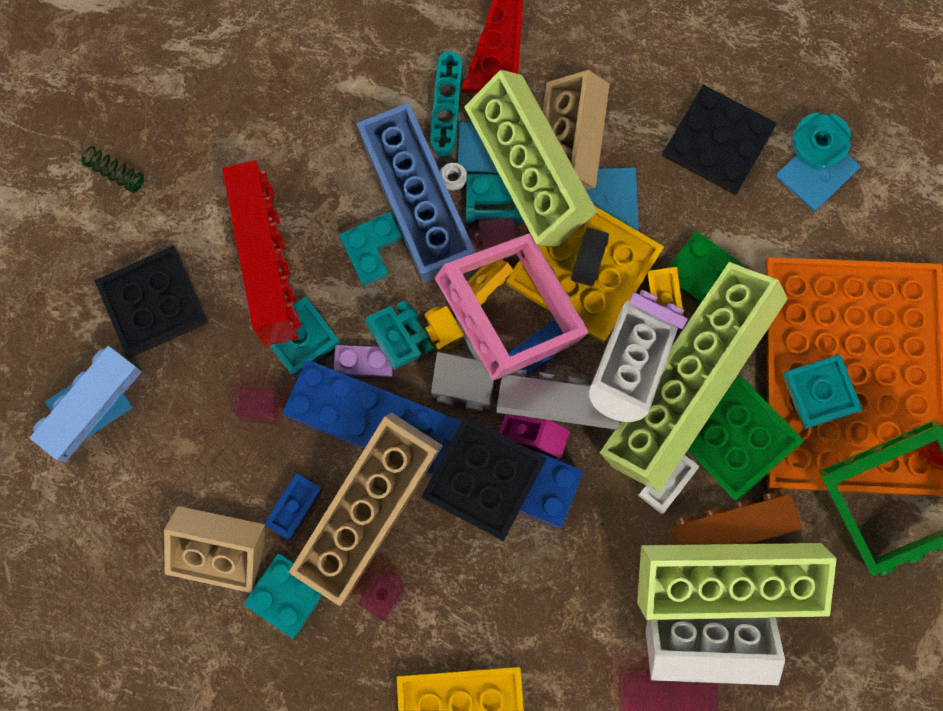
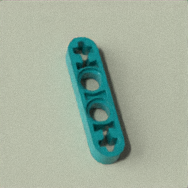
M452 51L441 54L437 62L430 143L433 153L441 157L452 154L456 146L463 69L460 55ZM451 61L454 64L452 67V77H447L446 66ZM449 85L454 87L456 91L452 96L445 97L440 93L442 87ZM442 111H449L453 115L452 120L446 123L439 121L437 117ZM441 130L446 131V141L448 143L445 144V147H440L438 143L441 141Z

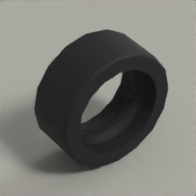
M590 227L586 228L571 281L591 287L594 286L609 233Z

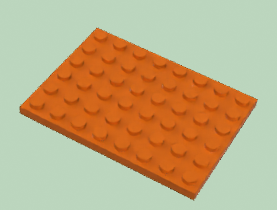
M767 257L765 260V275L779 280L788 299L766 331V402L804 440L802 445L767 475V489L829 492L819 470L934 419L943 428L942 264ZM841 354L863 410L803 430L782 373ZM920 447L836 485L840 492L943 497V470L926 464V459L918 456Z

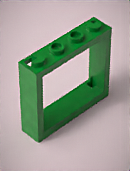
M935 419L819 470L871 576L876 574L879 576L887 575L896 569L895 566L905 562L909 564L916 563L922 560L925 554L934 550L943 551V529L873 558L836 484L934 441H937L943 453V428Z

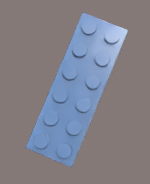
M410 103L356 123L362 143L422 283L425 284L435 280L436 275L444 264L474 254L475 250Z

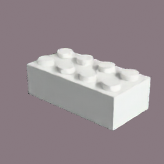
M776 617L647 620L646 639L651 680L779 685L785 664V656Z

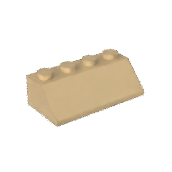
M589 70L546 82L542 109L544 116L585 190L596 188L610 83Z

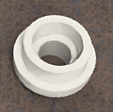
M448 163L440 170L448 190H459L466 184L467 172L462 165ZM455 174L458 176V179L450 181L448 177Z

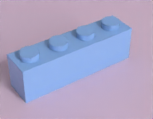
M107 346L105 350H99L92 359L93 364L89 369L77 375L72 383L73 387L66 395H61L53 404L54 410L47 418L40 419L33 428L34 433L30 436V439L58 461L66 462L85 440L86 436L142 372L110 346Z

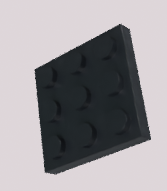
M703 84L663 151L662 156L722 189L737 195L777 123Z
M174 245L94 280L125 356L129 359L209 323L180 254Z
M464 416L421 498L504 542L547 458Z

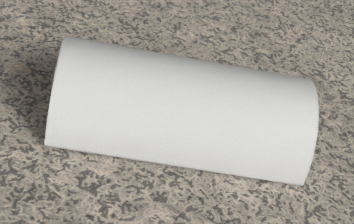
M625 301L589 389L590 401L600 413L622 422L638 421L648 414L678 327Z

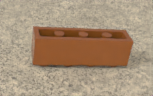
M780 491L763 495V501L752 504L751 499L734 503L735 509L724 512L722 507L705 511V518L695 520L693 515L676 519L677 525L671 527L670 532L674 545L751 544L803 528L792 495L781 496Z

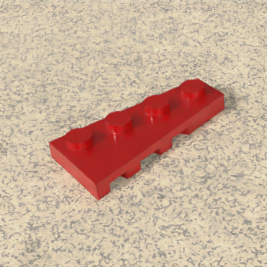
M523 0L492 1L485 27L480 35L475 55L471 60L469 72L462 86V93L477 94L500 70L518 74Z

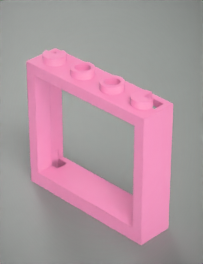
M530 233L446 263L435 277L441 291L493 381L570 348L589 333L584 321L579 317L570 302L568 294L563 290L553 269L547 263L540 247L536 245ZM517 254L563 334L510 357L463 273Z

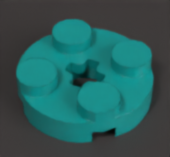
M820 112L812 113L799 122L791 140V146L801 162L815 170H823L824 168L836 166L845 158L851 146V131L846 122L837 115L831 113L825 115L820 114ZM818 135L820 138L827 137V146L818 145L815 136Z

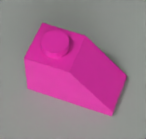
M505 414L499 434L526 448L558 459L562 457L570 433L569 430L551 420Z

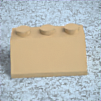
M177 506L164 529L165 574L251 593L255 586L264 549L265 524Z

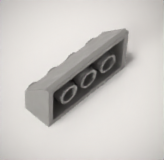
M519 369L501 378L497 413L616 430L619 428V421L603 415L593 406L589 398L591 384H585V378L568 376L567 381L557 380L556 374L539 372L538 377L526 375L527 370Z

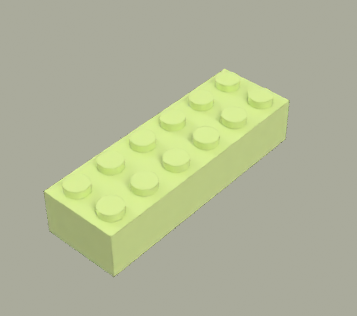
M500 70L464 108L536 245L559 246L598 211L523 76Z
M822 543L641 545L637 604L646 620L830 616L837 558Z

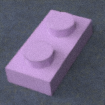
M641 290L640 294L633 292L628 302L629 304L683 330L688 318L682 316L683 309L669 302L664 307L656 303L657 296Z
M335 345V371L353 377L393 378V367L380 347Z

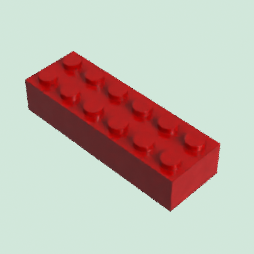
M256 160L222 167L252 329L265 347L288 342L289 340L299 339L297 329L302 328L299 313L295 311L293 302H296L293 285H290L288 279L291 271L288 260L284 258L283 250L286 247L283 235L279 233L277 225L280 224V217L277 207H274L272 200L275 199L273 185L269 182L266 170H261Z

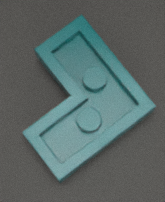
M391 212L339 234L340 240L363 287L389 276L378 250L403 239Z

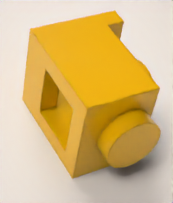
M447 306L441 309L440 307H435L425 313L424 316L429 325L425 327V330L430 335L433 343L438 341L435 344L437 352L445 353L465 342L464 334Z

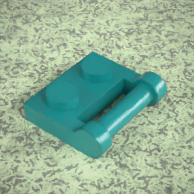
M467 174L466 224H475V221H514V224H523V218L500 175ZM475 205H514V210H475Z

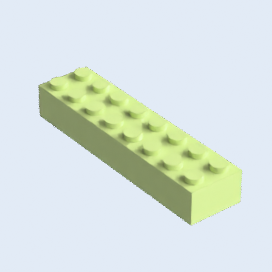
M730 262L727 264L672 345L648 414L638 421H621L618 430L615 429L600 451V454L614 469L657 492L661 491L788 298L779 280Z

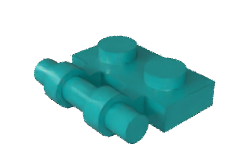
M402 301L396 306L400 312L399 315L395 313L392 306H389L366 317L364 321L394 370L420 357L421 352L417 346H421L426 354L436 349L427 330H424L418 321L419 315L414 308L411 309L406 301ZM404 325L409 326L410 330L414 334L413 336L409 335Z

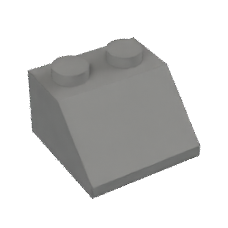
M437 352L431 394L432 398L437 399L436 402L438 404L454 406V403L466 405L465 409L482 412L483 409H490L496 380L493 381L482 361Z

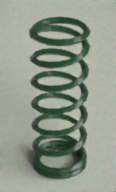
M90 146L84 151L81 158L83 166L87 168L92 167L94 172H100V175L103 177L108 176V179L116 181L118 186L124 185L125 189L129 190V192L135 193L142 187L144 183L143 173L137 172L134 174V168H131L125 175L124 183H119L118 179L126 171V164H122L118 168L116 178L112 179L110 175L116 170L118 159L113 160L109 165L108 173L103 174L102 170L110 162V155L103 157L99 170H96L94 166L100 161L102 151L98 150L96 152L94 146ZM92 148L94 149L93 156L90 159V161L86 163V155L88 151ZM100 153L98 159H97L96 162L94 163V160H95L97 154ZM108 157L106 164L102 167L105 159ZM116 162L114 168L110 172L112 165ZM124 166L122 173L119 175L120 170ZM132 171L131 176H130L129 179L127 180L128 175H129L130 172ZM140 176L138 182L133 186L135 180Z

